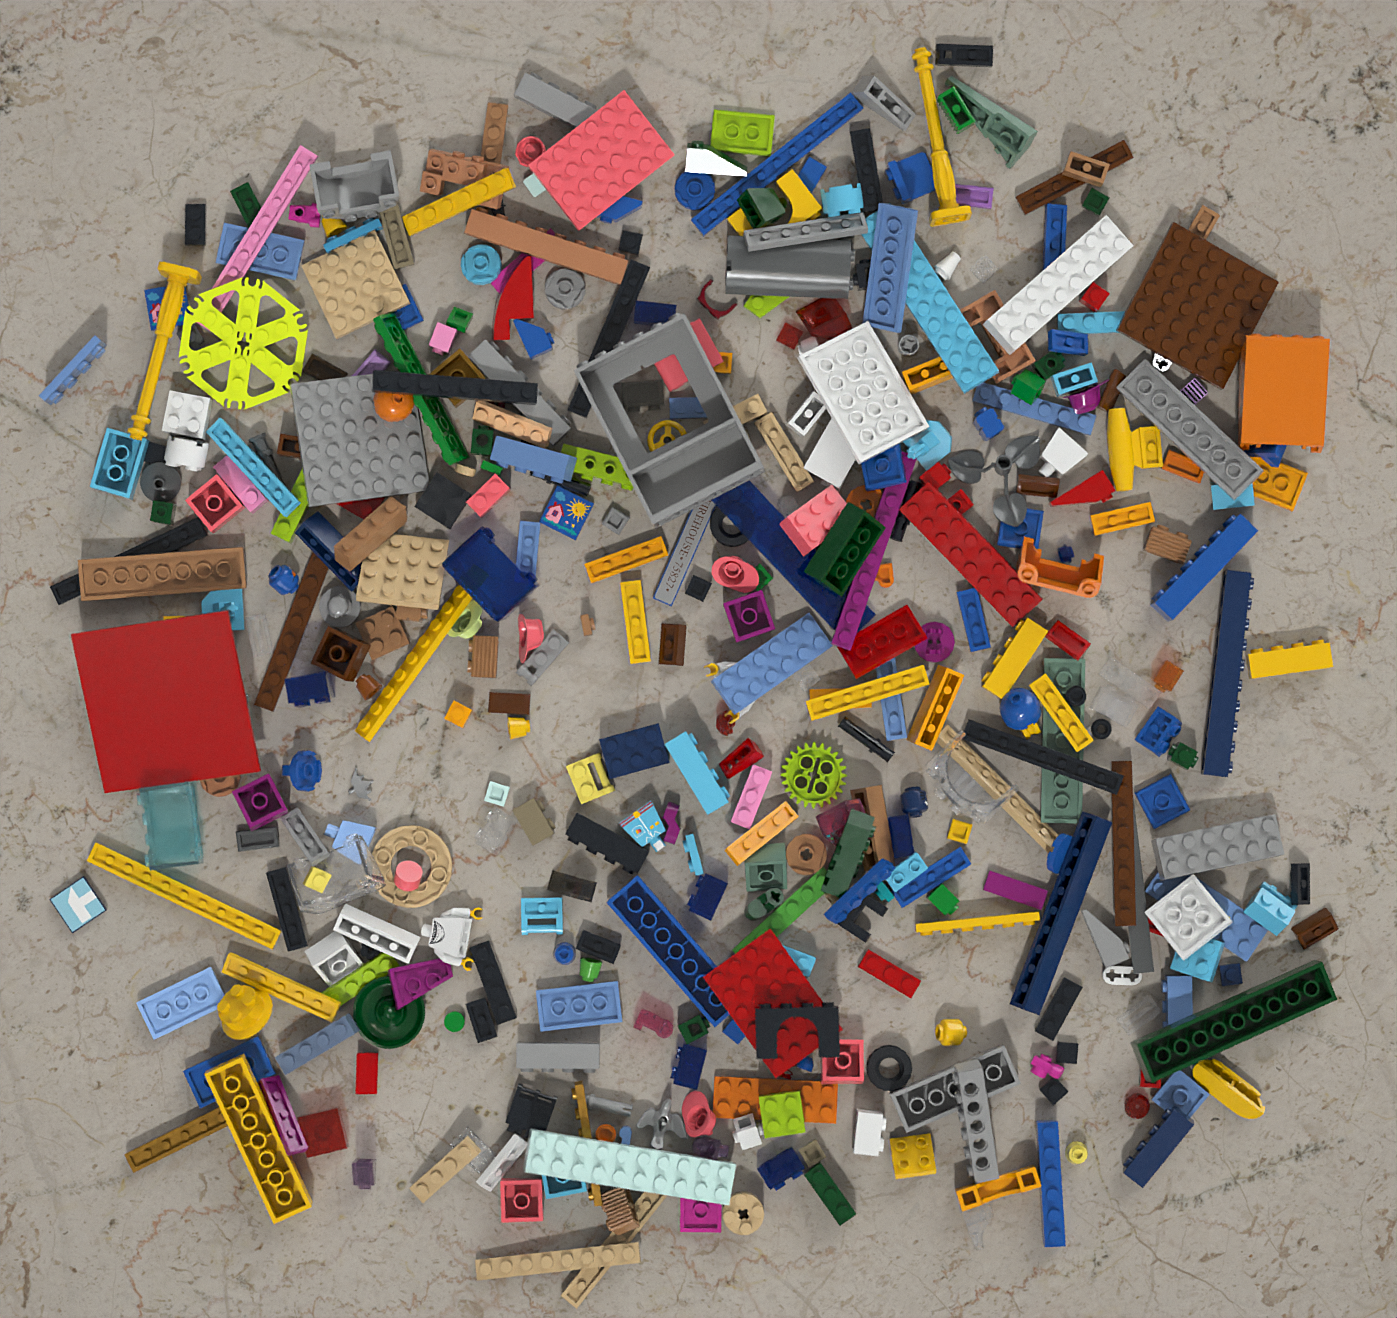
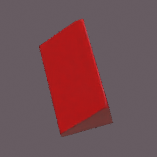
M357 1052L355 1094H377L379 1053Z

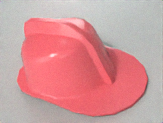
M737 556L721 557L712 566L711 573L714 580L738 592H751L759 584L757 570Z
M519 614V659L521 663H524L527 651L541 645L544 639V632L540 619H525L523 614Z
M690 1092L682 1104V1116L686 1132L690 1137H698L700 1135L711 1136L716 1124V1116L709 1108L707 1098L702 1092Z

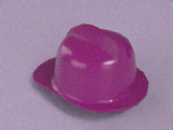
M1109 379L1063 398L1069 399L1076 414L1092 411L1100 402V385L1106 383Z

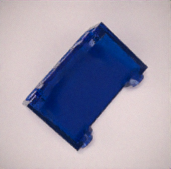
M482 526L442 562V566L491 618L500 622L507 619L540 585L536 582L538 579L532 572H522L494 543V532L488 527L484 528Z

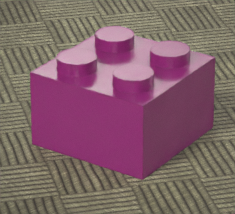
M762 590L723 603L736 643L775 630Z
M269 773L232 791L251 832L288 813Z

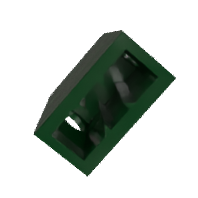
M748 188L737 199L752 229L768 227L776 223L785 214V209L787 208L786 199L783 197L778 198L772 188Z

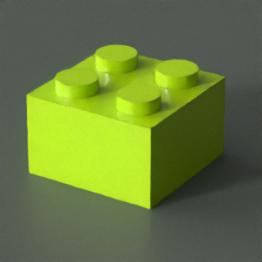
M799 1089L758 1095L764 1138L806 1133Z

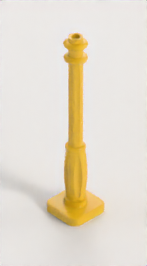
M926 47L917 48L911 57L917 62L914 72L919 74L933 152L930 154L933 182L940 205L938 207L939 210L931 212L929 224L930 226H941L968 221L972 215L971 207L959 206L956 203L954 175L948 151L944 149L931 70L934 69V66L929 64L928 60L932 54L930 51H927Z
M162 261L159 262L157 269L163 277L168 278V285L159 309L157 326L154 332L157 336L136 415L131 416V420L134 421L133 427L127 430L130 433V438L142 441V438L147 436V432L144 431L145 426L151 423L148 415L168 339L173 336L172 333L180 314L184 288L187 286V283L199 285L202 279L199 271Z

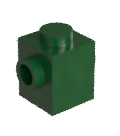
M1177 742L1176 745L1172 744L1167 753L1169 755L1168 761L1184 770H1189L1198 761L1199 757L1196 756L1198 751L1181 742Z

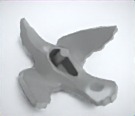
M666 1099L658 1111L654 1108H649L636 1124L638 1128H644L646 1125L653 1127V1137L650 1143L653 1149L662 1150L663 1137L666 1131L676 1132L677 1136L682 1139L688 1138L680 1116L678 1114H670L672 1105L670 1099Z

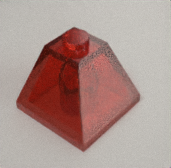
M819 298L795 311L813 337L831 340L853 329L847 314L836 298Z

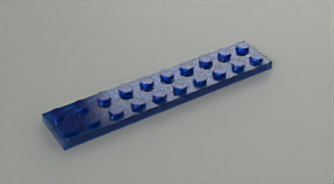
M750 480L712 499L711 501L835 631L850 587L848 586L841 597L823 587L804 572L816 550H812L803 557L779 525L785 519L784 516ZM867 605L857 633L876 615Z

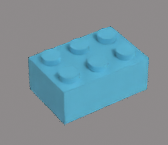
M107 428L90 487L133 500L150 441L142 438V441L130 438L128 433Z

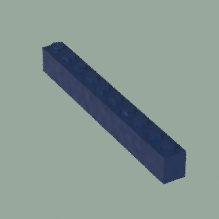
M1224 571L1201 775L1228 777V774H1232L1233 761H1230L1231 753L1235 751V741H1232L1233 733L1237 732L1238 727L1235 713L1239 712L1240 700H1237L1238 692L1242 690V680L1239 678L1240 671L1243 672L1245 666L1242 652L1246 651L1247 639H1244L1245 631L1249 629V619L1246 617L1247 610H1251L1252 605L1249 591L1253 590L1254 578H1251L1250 572Z
M1082 811L1010 1005L1040 1016L1112 822Z

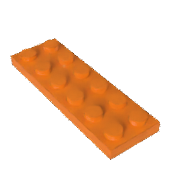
M714 1076L713 1112L716 1118L735 1119L752 1113L754 1120H762L758 1095L799 1089L804 1122L836 1124L838 1084H821V1081Z

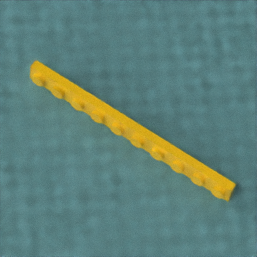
M475 564L467 571L465 577L442 606V609L435 619L432 620L425 633L419 638L415 647L407 655L405 661L395 672L387 686L384 687L375 703L371 705L365 717L359 722L355 729L356 733L369 742L372 740L489 576L487 572Z
M95 842L87 859L88 862L272 950L282 932L278 928Z

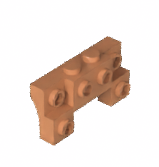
M431 149L428 152L426 170L422 174L420 191L439 196L443 194L445 181L468 186L504 168H509V166L484 161V157L481 156L466 157L465 153L459 151L449 153ZM503 194L479 205L494 209L501 208Z
M996 290L960 309L971 328L979 323L981 324L1000 358L993 361L999 370V373L993 376L996 384L1033 364L1036 360L1025 342L1009 355L982 325L1004 306Z

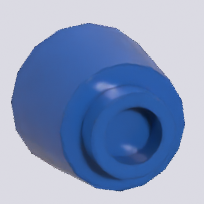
M562 942L554 948L553 956L559 964L569 965L575 960L576 950L570 943Z

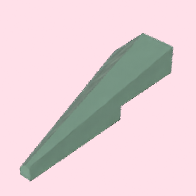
M953 76L947 78L945 85L956 88L974 117L975 125L983 136L989 138L996 147L994 149L995 152L1001 154L1007 162L1005 164L1007 168H1012L1031 146L1038 131Z

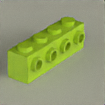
M563 443L561 453L577 458L573 473L580 474L581 479L593 481V478L600 479L601 484L613 486V483L621 485V489L633 490L634 487L618 457Z

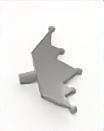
M355 768L351 779L354 788L348 792L349 794L356 792L359 798L371 801V798L367 796L371 793V790L367 791L366 789L373 783V780L362 781L364 775L358 776V769Z

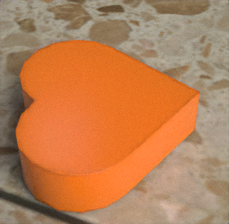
M892 563L881 564L877 572L875 581H878L879 585L883 588L890 587L894 582Z

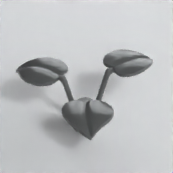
M1024 436L1011 441L1006 447L1005 455L998 456L996 463L992 462L991 465L984 469V458L975 451H964L954 457H950L948 464L954 476L967 484L978 483L981 480V472L985 473L992 468H995V472L998 475L1004 476L1005 496L998 497L995 500L993 512L999 521L1013 527H1018L1025 519L1027 503L1019 493L1009 495L1008 474L1014 463L1020 469H1030L1037 464L1040 457V437Z

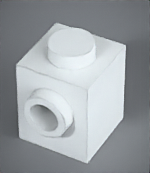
M752 1113L733 1119L736 1131H732L735 1142H740L742 1150L762 1144L760 1136L763 1135L760 1123H755Z

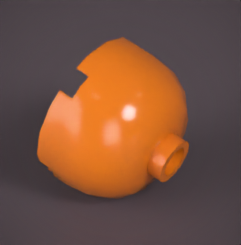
M375 392L373 397L374 409L383 420L388 422L402 421L412 413L415 406L413 402L414 397L413 395Z

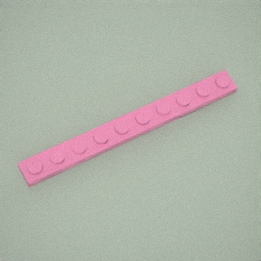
M302 145L299 146L212 289L239 278H244L309 173V165L314 164L318 156ZM235 290L214 297L212 305L222 313Z

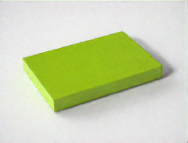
M714 109L710 146L725 153L770 157L775 115Z

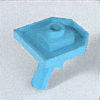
M926 420L930 426L928 429L903 441L909 448L907 450V457L917 458L926 471L951 452L952 436L940 421Z
M243 589L210 591L201 601L202 614L228 610L232 631L245 630Z

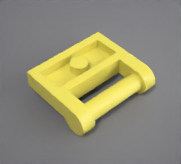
M601 753L566 766L581 804L616 791L614 785L610 784L602 764ZM592 762L604 788L599 791L587 765Z

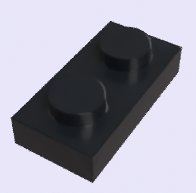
M185 204V246H206V204Z
M1291 863V905L1310 904V863Z
M583 930L576 949L614 964L621 945Z
M486 998L466 1003L465 1005L477 1042L480 1043L498 1037Z

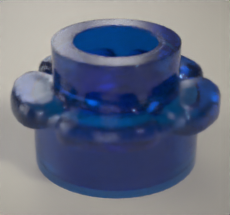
M1063 544L1062 547L1057 548L1061 562L1071 563V558H1074L1072 547H1067L1066 544Z

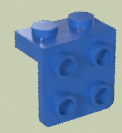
M924 152L898 162L893 160L887 163V169H885L886 176L889 181L892 180L895 187L892 189L896 200L900 199L901 204L935 191L932 168Z

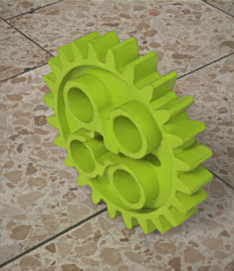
M813 742L812 748H809L808 744L805 743L803 750L797 746L798 753L790 751L792 758H785L788 765H782L781 767L786 770V773H782L780 776L786 777V780L781 782V784L788 785V788L784 791L792 792L789 797L790 799L795 796L797 797L796 804L804 801L805 808L808 803H811L812 809H814L816 803H819V806L823 808V801L830 805L831 797L836 800L838 799L835 794L836 791L839 793L843 792L839 786L846 785L845 782L841 781L842 778L847 777L846 774L841 772L846 766H840L839 764L843 761V758H835L838 752L830 753L831 746L825 750L824 743H821L819 748L816 747L815 742ZM803 757H810L812 759V766L806 769L801 766ZM819 757L820 762L817 774L820 776L819 779L815 778L812 791L808 793L807 790L811 780L808 773L813 772L816 758ZM824 762L832 765V771L829 774H824L821 771V765ZM800 776L805 777L807 785L804 788H798L795 784L796 778ZM818 782L826 784L827 790L825 793L819 794L816 792L815 786Z

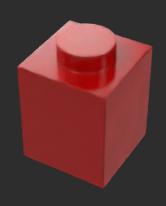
M1092 282L1079 302L1093 312H1097L1110 293Z
M938 462L918 479L923 485L930 481L939 489L951 479L949 475L951 471L945 463L941 465Z

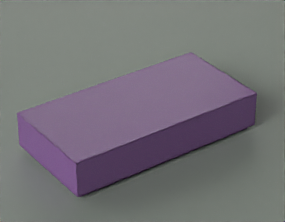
M955 184L956 203L959 206L992 208L994 188Z

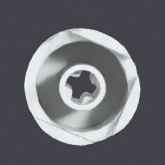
M169 435L164 460H166L165 465L173 467L186 465L185 469L201 471L205 467L209 443H203V441L186 437L179 439L175 438L174 435Z

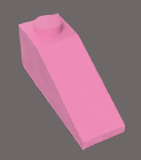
M227 455L213 466L252 514L268 502L263 493Z

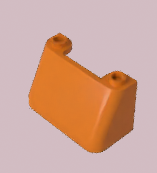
M1024 537L1016 565L1017 575L1022 582L1086 598H1092L1098 594L1102 582L1103 555L1094 553L1090 561L1086 562V560L1082 559L1080 567H1075L1040 558L1042 549L1037 550L1035 548L1033 538Z

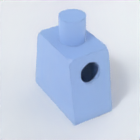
M343 820L340 828L328 824L324 835L335 839L332 848L353 861L362 864L377 827Z

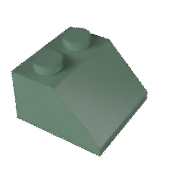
M785 843L765 844L744 861L746 892L765 891L771 888L787 889Z

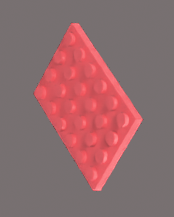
M623 90L531 162L528 167L579 231L671 159L674 153L626 91Z

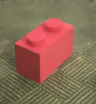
M494 474L466 503L482 519L511 489Z

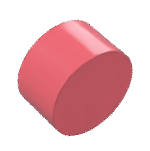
M413 861L399 863L394 875L395 885L403 891L417 889L422 878V868Z

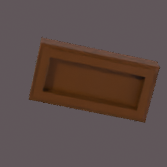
M1019 474L1016 493L1057 498L1060 478Z

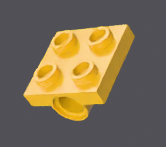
M930 1133L889 1139L895 1179L936 1174Z

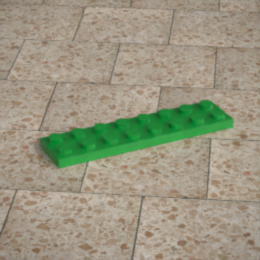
M395 312L375 317L373 319L375 330L382 336L387 352L391 353L395 368L404 373L426 374L406 333L396 318ZM413 395V402L420 409L423 422L429 426L433 441L439 445L443 460L450 466L470 458L440 398Z

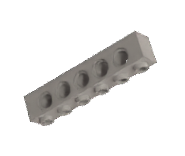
M978 1059L954 1064L955 1072L952 1073V1079L958 1091H955V1098L957 1104L960 1103L961 1108L958 1110V1117L960 1122H963L964 1127L960 1128L962 1139L966 1140V1146L963 1147L965 1158L969 1160V1164L966 1165L967 1174L973 1178L975 1184L999 1179L983 1068ZM968 1083H973L970 1087H965ZM975 1101V1104L968 1106L969 1103ZM974 1120H978L977 1123L971 1124ZM981 1138L979 1142L974 1143L976 1139ZM984 1157L982 1160L977 1161L978 1158Z

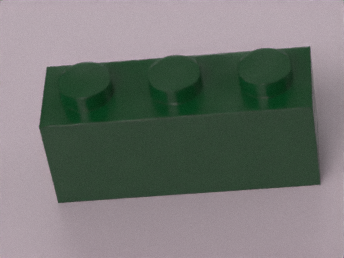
M821 1162L816 1163L803 1173L839 1226L856 1215V1211Z

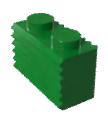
M954 86L938 95L937 103L941 106L945 116L948 117L947 120H950L949 123L952 124L951 127H954L956 134H960L974 125V117Z

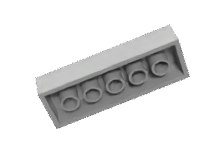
M1275 814L1157 838L1151 841L1160 881L1284 855Z
M1003 1044L959 1062L979 1060L983 1068L987 1098L1021 1084ZM954 1065L889 1093L906 1133L961 1109L960 1103L957 1104L955 1098V1091H958L952 1079V1073L955 1072ZM968 1083L965 1087H970L973 1083ZM975 1101L969 1103L968 1106L975 1104Z

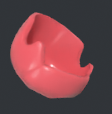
M528 136L522 138L517 144L515 156L520 165L528 167L531 162L546 151V148L539 138Z

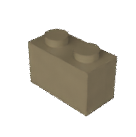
M533 798L512 810L532 846L555 834L553 829L556 827L551 818L546 819L543 814L545 808L540 799L536 801Z

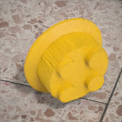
M239 984L234 985L217 1005L223 1031L227 1036L236 1040L246 1039L258 1033L268 1022L273 1008L272 999L267 992L248 985Z

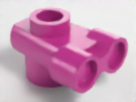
M312 202V205H290L289 220L310 224V227L319 228L321 215L318 213L316 203ZM299 209L303 210L301 216L296 215V211Z
M1041 1053L1040 1056H1034L1031 1062L1033 1066L1030 1071L1041 1078H1045L1048 1073L1050 1076L1058 1079L1063 1074L1065 1068L1052 1063L1051 1057Z

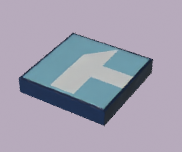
M85 876L49 899L72 933L107 911Z

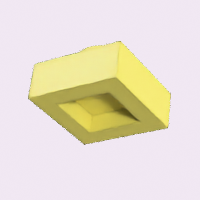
M311 866L303 884L323 893L332 875L315 866Z

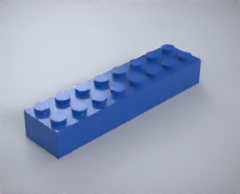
M638 875L634 877L606 903L709 1022L716 1027L730 1014L703 976L716 968L717 965Z

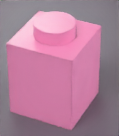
M437 322L429 343V347L433 348L432 352L441 356L444 353L450 354L458 333L457 329Z

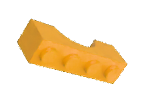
M1030 1165L1001 1174L999 1179L977 1184L972 1183L956 1188L955 1192L961 1210L965 1211L1003 1196L1039 1188L1041 1183L1036 1167Z

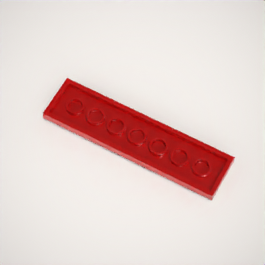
M930 481L899 508L906 518L1012 627L1043 600L1030 584L1019 579L1017 571Z

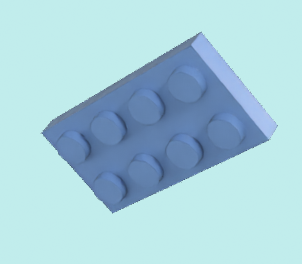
M224 223L215 263L227 265L249 228ZM271 233L249 268V271L296 281L305 240Z
M94 335L42 391L39 397L50 405L53 403L57 404L64 396L62 393L67 388L71 389L78 380L76 378L81 373L85 374L92 365L90 363L95 358L99 359L106 350L104 348L107 345Z
M618 981L536 990L540 1032L623 1022Z

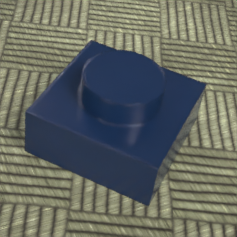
M1240 963L1219 965L1221 986L1243 984Z

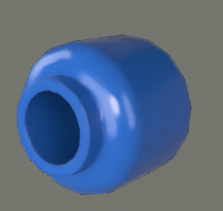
M276 565L268 575L269 585L281 595L292 594L299 587L298 574L287 565Z

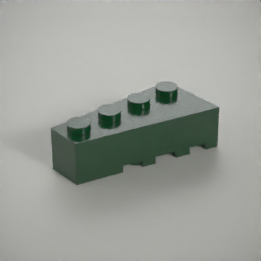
M851 809L830 860L821 891L839 898L847 892L852 878H856L859 867L857 865H861L865 853L862 852H866L870 843L868 837L872 838L876 826H873L875 817Z

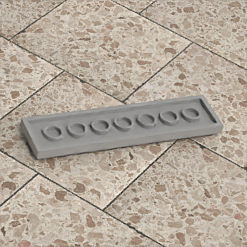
M1146 359L1116 387L1131 404L1234 501L1263 473L1264 470Z

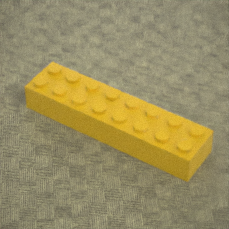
M241 1054L206 1070L204 1075L273 1224L311 1208L313 1201L292 1156H287L265 1098L245 1055Z

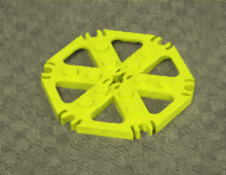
M242 277L198 294L204 299V302L198 297L194 298L199 305L196 309L190 305L187 307L190 312L194 313L193 315L185 310L179 357L187 355V358L179 361L180 364L184 362L190 364V368L183 371L184 374H188L191 371L194 372L191 376H186L189 380L222 406H224L226 398L229 399L227 401V408L231 407L232 401H237L239 410L243 406L242 401H245V410L289 393L283 388V385L290 390L288 380L293 378L297 382L299 381L298 376L294 375L293 372L302 376L308 330L300 332V329H304L307 324L299 325L297 323V319L302 317L303 313H299L296 316L293 315L296 311H301L265 281H263L261 289L258 288L260 286V279L256 280L255 286H250L248 277L244 281L245 286H242ZM232 290L239 293L236 324L212 305L214 297ZM265 295L270 296L285 309V315L282 318L257 327L260 299ZM200 322L222 341L197 351L192 350L189 347L192 324ZM245 332L246 342H249V346L245 347L242 355L241 345H238V341L242 340ZM288 337H295L298 342L295 362L292 365H287L265 348V346ZM230 360L227 387L223 392H219L204 381L201 374L205 369ZM251 363L274 381L275 387L273 390L255 397L247 393Z

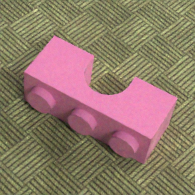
M753 764L731 819L732 823L747 829L751 828L772 771Z

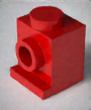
M962 489L948 499L951 504L954 502L960 504V508L957 510L961 514L974 505Z

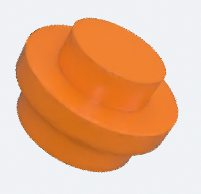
M610 1124L600 1125L596 1130V1139L613 1142L616 1138L615 1128Z

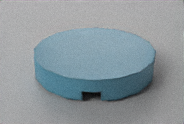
M478 244L471 246L465 255L462 256L460 266L463 275L469 282L475 285H486L498 277L501 272L502 262L500 255L495 249L489 245Z

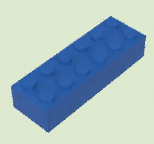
M1242 514L1230 516L1222 524L1224 528L1215 531L1208 538L1210 543L1207 546L1204 544L1194 553L1196 558L1193 561L1191 559L1186 561L1180 568L1182 572L1179 575H1173L1165 583L1168 587L1165 590H1159L1151 598L1153 602L1150 605L1167 622L1172 621L1258 532Z

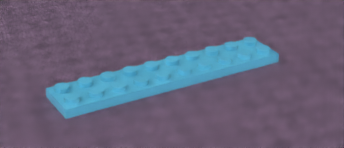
M878 211L865 218L868 233L861 234L871 251L873 249ZM914 240L905 304L965 394L999 373V370Z

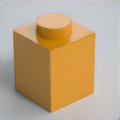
M453 700L444 719L464 728L473 710Z

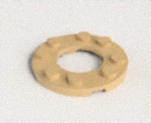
M408 825L389 831L377 842L371 855L370 876L376 890L387 901L401 907L416 908L433 902L445 891L451 879L452 858L450 851L442 838L425 827ZM408 846L424 850L431 861L429 877L413 891L399 889L394 883V876L391 871V862L396 852Z

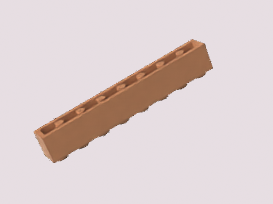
M477 207L476 210H471L464 231L465 235L621 285L628 264V260H625L624 255L615 252L613 255L605 253L606 249L594 246L592 249L586 247L585 242L576 239L574 242L566 240V236L558 233L552 236L546 234V229L535 227L534 230L528 228V224L516 220L513 223L507 221L508 217L496 214V217L489 215V211Z

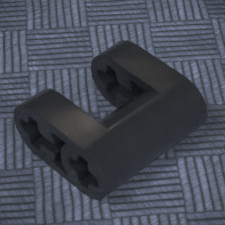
M869 895L862 900V903L857 908H854L847 914L845 920L838 923L839 926L865 943L871 934L855 924L865 906L882 917L888 911L887 907Z

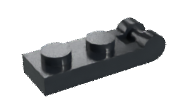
M936 44V66H993V46ZM946 52H952V57L945 58Z

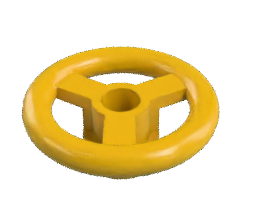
M672 420L656 423L650 429L647 437L650 452L666 445L664 443L666 437L671 438L672 441L675 440L674 435L671 434V427L677 429L681 436L687 434L686 430L682 425ZM665 427V434L660 437L659 442L654 444L653 438L656 431Z

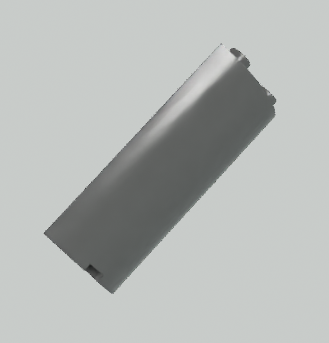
M728 236L725 294L848 299L849 291H853V278H850L851 262H854L855 249H851V241L821 240L748 252L744 236Z

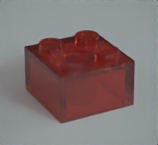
M340 1106L297 1117L308 1146L305 1152L307 1158L349 1147Z

